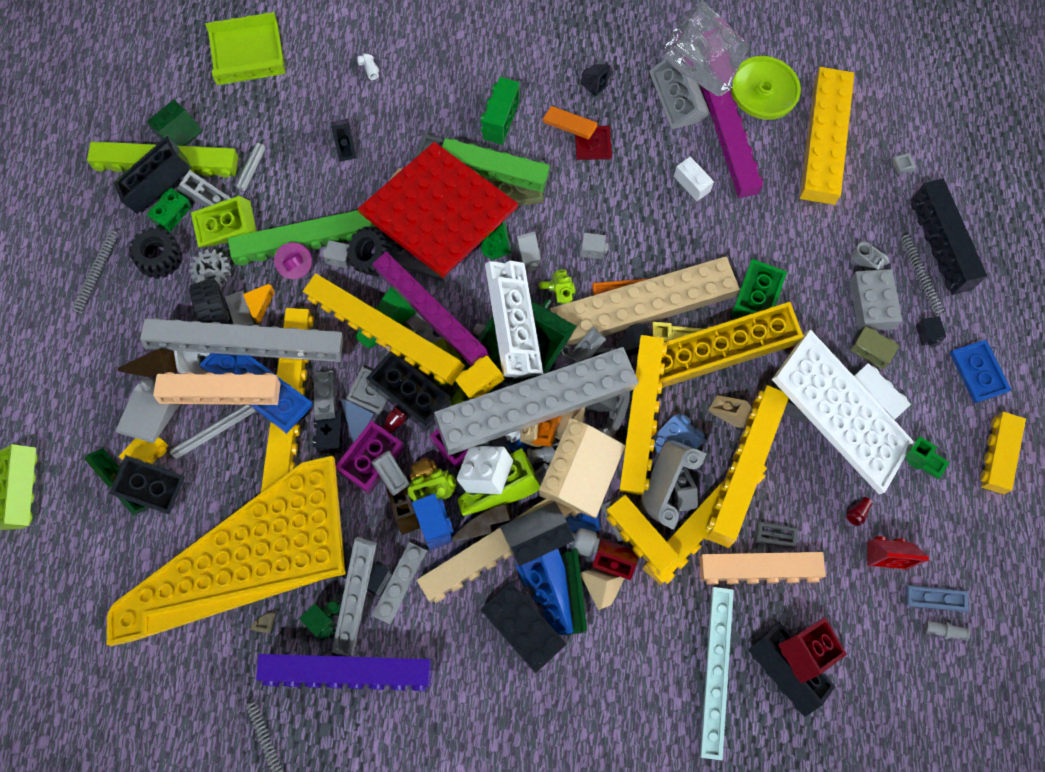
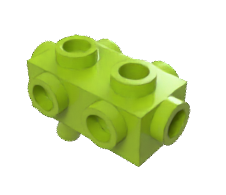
M565 269L551 273V281L539 282V289L554 291L558 303L567 304L572 302V294H575V287Z
M437 469L431 472L428 477L424 478L423 475H419L413 478L408 487V495L413 501L435 494L437 499H446L452 495L456 486V479L453 474L449 475L448 470L442 472L441 469Z

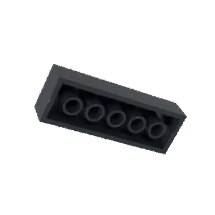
M942 178L923 183L911 199V207L917 213L918 223L923 227L926 241L930 243L932 256L936 258L939 264V272L943 274L946 280V288L950 290L952 295L971 291L988 275L945 179Z

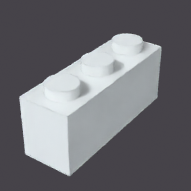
M869 363L854 376L894 420L911 405L907 398L893 387V384L885 380L879 374V371Z

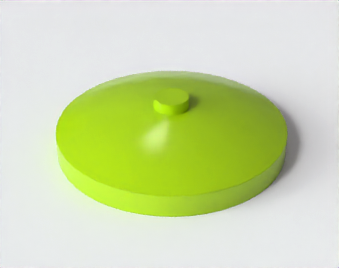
M755 56L744 60L735 69L730 82L732 97L739 108L750 116L763 120H774L789 114L796 106L801 93L800 82L793 69L783 61L769 56Z

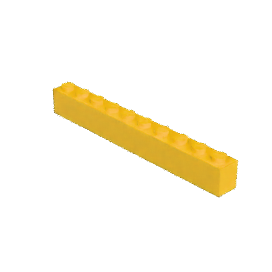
M316 273L302 291L308 296L307 300L314 305L319 303L321 304L320 308L327 313L334 312L333 316L342 322L347 320V325L356 331L360 328L363 330L361 333L369 339L372 337L376 338L375 342L384 348L389 346L391 348L389 351L398 357L402 354L405 356L404 360L413 366L415 363L418 364L422 372L427 375L431 372L435 375L434 379L442 384L447 382L453 385L455 379L465 367L459 359Z
M286 308L283 328L310 330V327L314 326V316H311L309 309ZM279 358L277 376L305 397V388L302 387L303 381L307 380L305 364L309 363V360ZM270 422L261 493L295 468L293 457L298 452V444L295 442L296 436L300 435V425H298V422L287 434Z

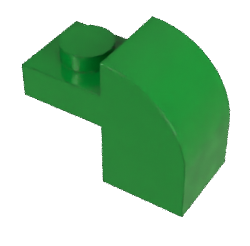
M921 436L915 440L905 456L907 462L912 467L925 471L937 480L942 476L950 463L934 453L937 446Z

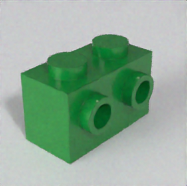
M170 188L161 196L156 205L150 208L147 216L152 223L163 230L166 229L170 233L192 208V205L186 197Z

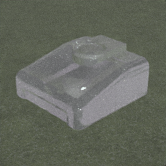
M701 0L682 17L678 27L672 32L665 45L666 49L662 56L679 72L714 95L721 96L733 87L732 81L744 56L749 53L750 46L709 5Z

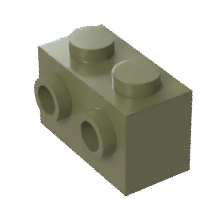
M865 326L859 333L850 351L877 367L884 369L890 364L900 345L896 344L891 338L880 335L875 329Z

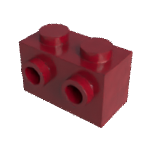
M601 538L592 567L631 581L637 566L638 556L633 549Z

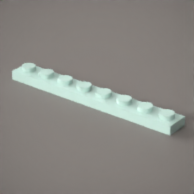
M712 588L700 758L723 760L734 592L732 589Z

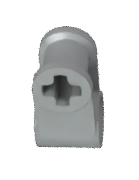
M860 242L851 253L852 260L866 271L881 270L884 265L889 263V258L868 242Z

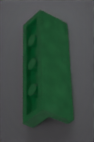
M573 549L572 552L560 553L565 566L573 632L565 635L587 632L578 550Z

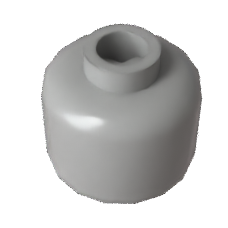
M579 528L576 533L572 532L575 541L569 543L572 545V551L577 549L578 554L587 557L591 556L592 553L596 554L600 538H597L596 532L584 528Z

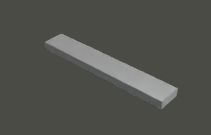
M360 537L354 539L332 647L333 653L346 657H352L354 654L377 545L375 542Z

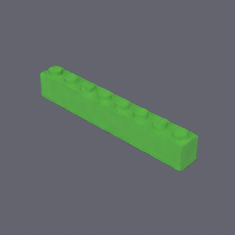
M356 210L228 238L233 262L235 265L243 266L252 261L262 262L267 260V258L275 257L278 248L284 243L296 242L305 245L307 249L317 250L322 246H326L328 241L349 242V240H352L351 236L353 233L357 234L356 231L363 227L379 228Z

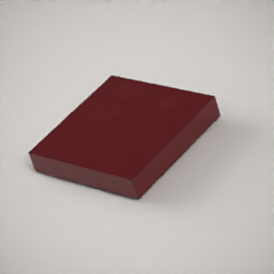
M597 126L589 140L575 135L576 160L612 159L610 126Z

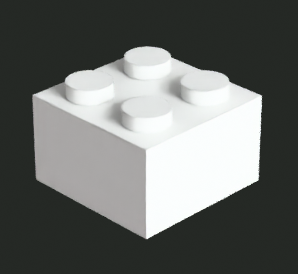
M474 446L468 448L457 476V481L467 493L502 494L513 459L504 447Z

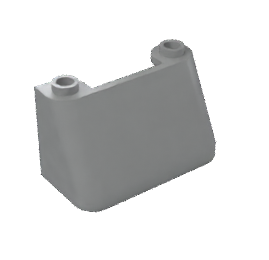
M671 440L666 442L649 477L648 491L644 490V494L640 498V510L661 524L675 529L679 513L668 502L682 467L684 466L689 469L699 468L705 459L706 453L677 441Z

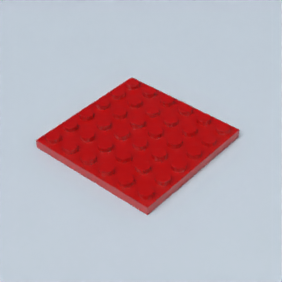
M433 142L358 208V213L444 278L518 208V203L436 142Z

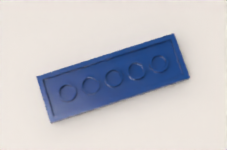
M210 353L199 364L205 372L223 375L224 373H233L235 375H243L244 373H252L254 375L274 374L250 355ZM278 377L280 381L278 405L249 406L287 434L313 404Z

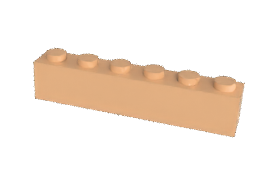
M166 372L164 374H157L153 396L159 404L278 405L280 381L277 375L272 373H264L263 375L224 373L223 375H218L214 373L194 374L186 372L184 374Z
M823 552L702 554L699 557L701 581H706L707 585H717L719 581H727V584L730 585L739 584V581H747V584H758L759 580H767V584L779 583V580H787V583H799L801 579H807V583L820 582L819 579L826 577Z

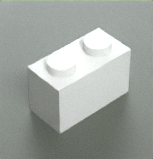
M691 157L676 167L674 177L696 201L711 191L714 181Z

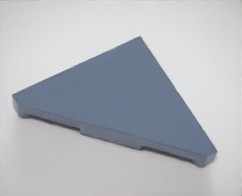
M342 398V406L354 443L369 422L372 421L374 413Z

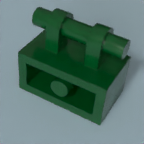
M331 601L322 609L314 603L299 619L316 637L321 640L324 638L329 639L336 632L334 628L337 626L331 618L334 615L339 616L341 604L337 601Z

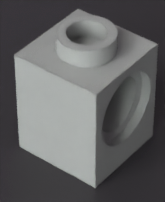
M584 233L581 257L603 259V254H607L609 244L605 242L606 235Z
M328 241L327 247L325 246L322 252V257H324L326 264L348 269L350 260L347 259L349 252L346 251L349 245Z

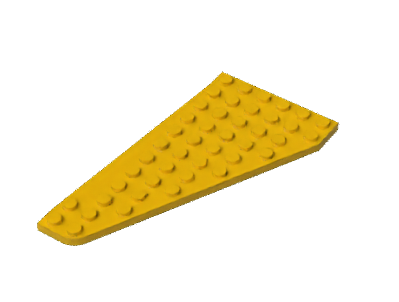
M329 456L299 464L118 599L111 606L107 614V645L115 646L136 641L323 579L345 575L335 458Z

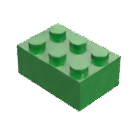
M499 77L498 82L493 84V95L487 100L486 113H482L480 123H482L481 132L483 133V140L503 145L520 101V82Z
M752 259L747 267L730 316L741 318L775 307L787 271Z

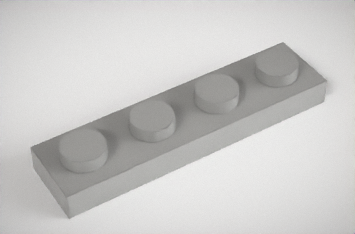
M408 543L372 614L373 617L391 625L428 552L427 550L413 543Z

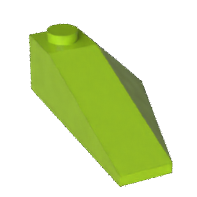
M522 448L510 454L513 463L502 494L465 492L457 499L463 516L524 499L539 491L541 484Z

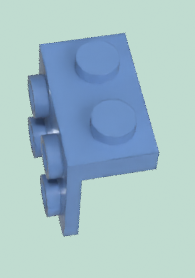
M680 413L674 415L652 438L655 440L654 449L659 454L663 445L671 440L695 449L701 447L707 440L704 438V433L698 428L695 429L690 424L691 420L686 415H681Z

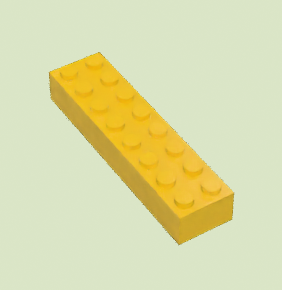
M819 67L814 78L799 199L835 205L841 196L854 72Z
M791 302L664 342V344H667L666 356H662L661 363H665L664 374L659 375V382H662V388L797 345L803 339V334Z
M767 385L765 390H760L758 396H756L752 405L753 410L746 421L747 426L739 439L741 443L738 449L735 450L732 458L735 461H733L726 474V477L729 479H726L719 492V495L722 497L714 505L712 513L715 516H712L706 526L705 532L708 533L706 539L727 548L737 540L789 399L783 391Z

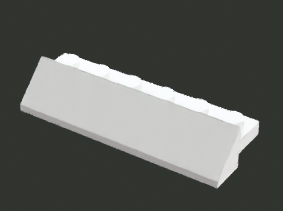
M489 261L485 264L503 376L513 377L514 380L543 374L525 264L515 261H508L506 263Z

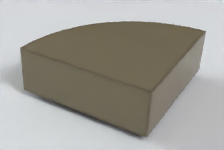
M267 613L253 622L250 630L272 634L276 613Z

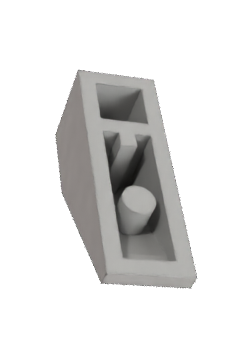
M190 170L176 189L192 201L205 207L231 199Z

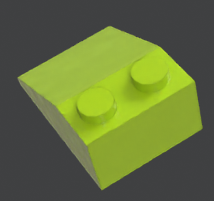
M236 196L191 212L199 248L226 244L230 237L257 232L250 200L241 196Z

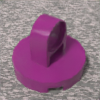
M288 242L278 248L274 264L282 276L288 279H299L309 272L312 266V256L305 245Z

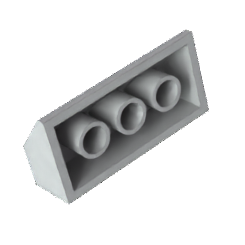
M674 51L649 71L671 129L698 123L710 115L686 55Z

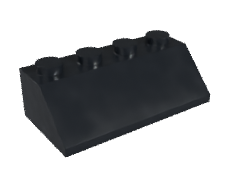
M167 135L115 180L114 185L121 202L138 214L145 210L153 200L159 198L168 187L173 186L182 175L187 174L192 167L187 157Z
M777 622L754 642L748 651L753 659L758 661L763 667L766 674L779 686L781 692L790 699L796 710L806 717L824 704L835 686L824 673L803 683L799 682L779 647V644L791 637V634L780 622Z

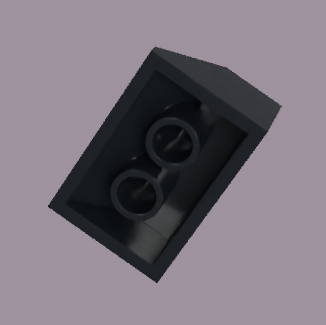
M555 501L499 526L513 559L518 566H522L575 541L570 527Z

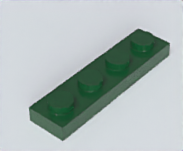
M104 448L87 454L85 461L110 488L119 469L117 463ZM117 497L133 516L149 509V507Z

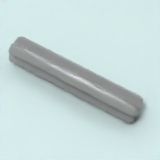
M255 144L236 183L238 190L245 191L265 151L263 144Z

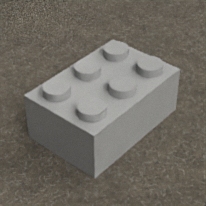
M893 270L856 271L849 281L858 331H862L865 326L875 330L896 329L902 322Z

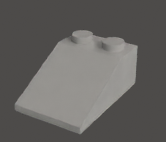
M143 377L131 394L117 426L116 433L154 443L181 404H159L153 396L156 380Z

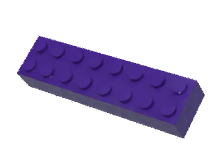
M259 654L256 681H261L262 686L279 687L280 683H284L283 686L300 688L301 683H303L308 688H321L322 684H326V687L331 689H342V685H348L350 689H363V685H368L371 690H384V686H390L391 690L405 691V687H412L413 691H426V687H431L432 661L430 659Z

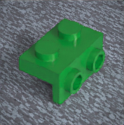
M505 221L482 241L481 251L484 256L491 260H496L512 253Z

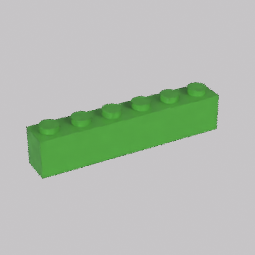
M445 138L442 148L480 176L544 193L549 177L550 165L544 162L531 161L525 157L512 156L506 152L500 153L490 148L477 147L471 143H462L456 139L450 140Z

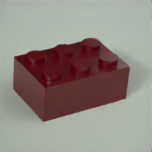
M825 617L806 626L779 644L782 655L787 659L793 674L800 683L821 675L847 655Z

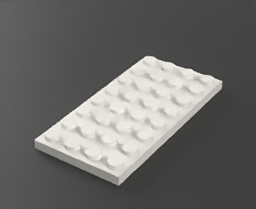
M809 330L803 335V339L798 342L772 380L878 494L885 493L914 441L823 342Z

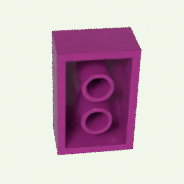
M370 421L337 463L336 471L370 495L381 480L380 475L371 462L386 451H390L396 461L405 449L403 442L373 421Z

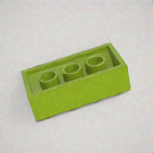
M11 444L0 450V530L22 529L29 526L32 521V512H30L31 504L34 500L32 487L36 480L34 466L38 458L37 454H35V447Z

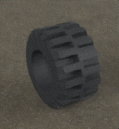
M371 226L363 227L356 231L357 234L353 233L351 236L352 240H349V248L346 251L349 252L347 259L351 260L349 264L354 267V270L378 277L379 275L372 263L385 252L392 258L397 259L398 255H396V252H398V247H395L397 243L380 229ZM375 244V252L370 259V250Z
M150 227L147 231L143 229L140 235L137 233L135 235L136 239H132L130 242L132 246H129V251L131 252L129 255L142 274H146L149 278L153 276L155 279H159L160 275L165 278L167 273L173 274V269L179 268L177 263L182 262L180 256L183 255L179 244L171 233L166 229L162 230L160 227H157L156 230L153 227ZM164 247L163 252L158 257L148 258L149 253L153 249Z
M211 278L190 285V298L199 322L228 324L230 321L228 307L217 281Z

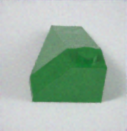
M391 287L375 308L404 327L406 326L405 322L416 313ZM361 329L354 337L368 349L377 345L375 342L376 338H367L361 333L363 331Z

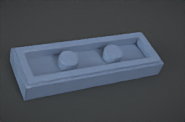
M906 585L905 604L909 607L968 612V591Z

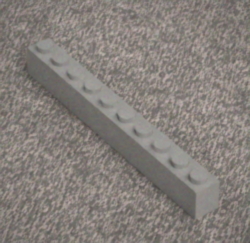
M159 318L145 319L140 337L145 349L341 362L343 348L342 332L335 330L287 329L276 326H244L235 323L230 325L218 322H186L177 319L162 320Z

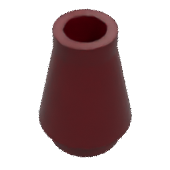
M396 407L393 410L390 409L381 428L391 434L406 422L404 420L407 416Z
M862 497L858 503L847 511V520L855 526L864 524L873 502L867 497Z

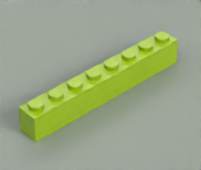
M90 142L87 162L94 170L100 172L104 170H112L114 172L127 171L156 145ZM178 146L187 157L192 167L189 170L193 173L206 177H211L212 175H220L224 178L236 176L239 157L235 149Z

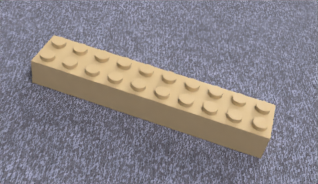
M726 256L550 308V311L577 326L566 345L571 347L579 344L593 326L603 336L627 330L636 323L641 325L734 298L740 289Z

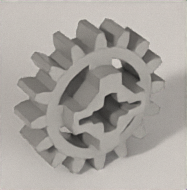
M206 249L205 254L199 252L200 257H193L195 263L189 264L192 268L189 270V273L192 275V280L196 283L214 278L221 287V281L227 282L226 276H231L229 271L231 265L228 258L222 252L217 253L215 249L212 253L208 249Z

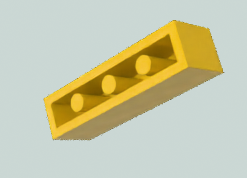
M1002 412L993 417L991 421L992 434L989 435L987 440L989 450L986 452L983 460L986 463L985 470L980 475V481H982L981 488L1000 494L1012 491L1026 418L1007 412Z
M626 495L607 509V521L611 526H616L621 531L619 534L625 542L629 541L634 546L632 549L639 558L643 557L646 560V566L653 574L656 572L658 576L662 575L678 561V554Z

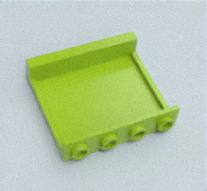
M274 12L205 23L209 34L213 62L212 76L216 85L286 74L278 23Z

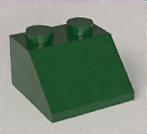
M174 99L146 121L152 132L160 140H163L168 135L177 146H186L203 132L189 113Z

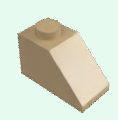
M720 395L715 397L708 409L710 413L727 423L743 429L746 428L747 418L753 410L746 400Z

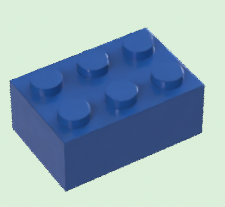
M432 494L411 502L429 550L431 551L452 543L451 537L454 536L442 499H437L436 495Z

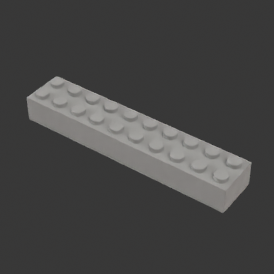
M624 347L436 411L434 412V420L447 455H451L632 391L639 382Z

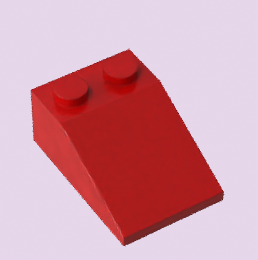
M876 536L867 542V566L907 570L929 561V556L916 544L906 542V539L895 538L894 541L886 540V537Z

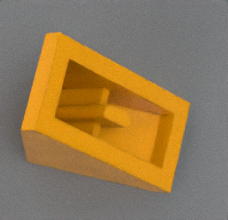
M267 284L243 294L250 313L257 324L261 323L275 293L272 285Z

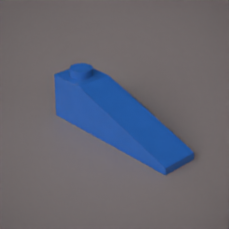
M556 549L522 566H518L515 563L522 583L525 587L529 585L535 594L532 597L534 602H539L543 606V616L558 635L572 633L573 626L565 566L559 550Z

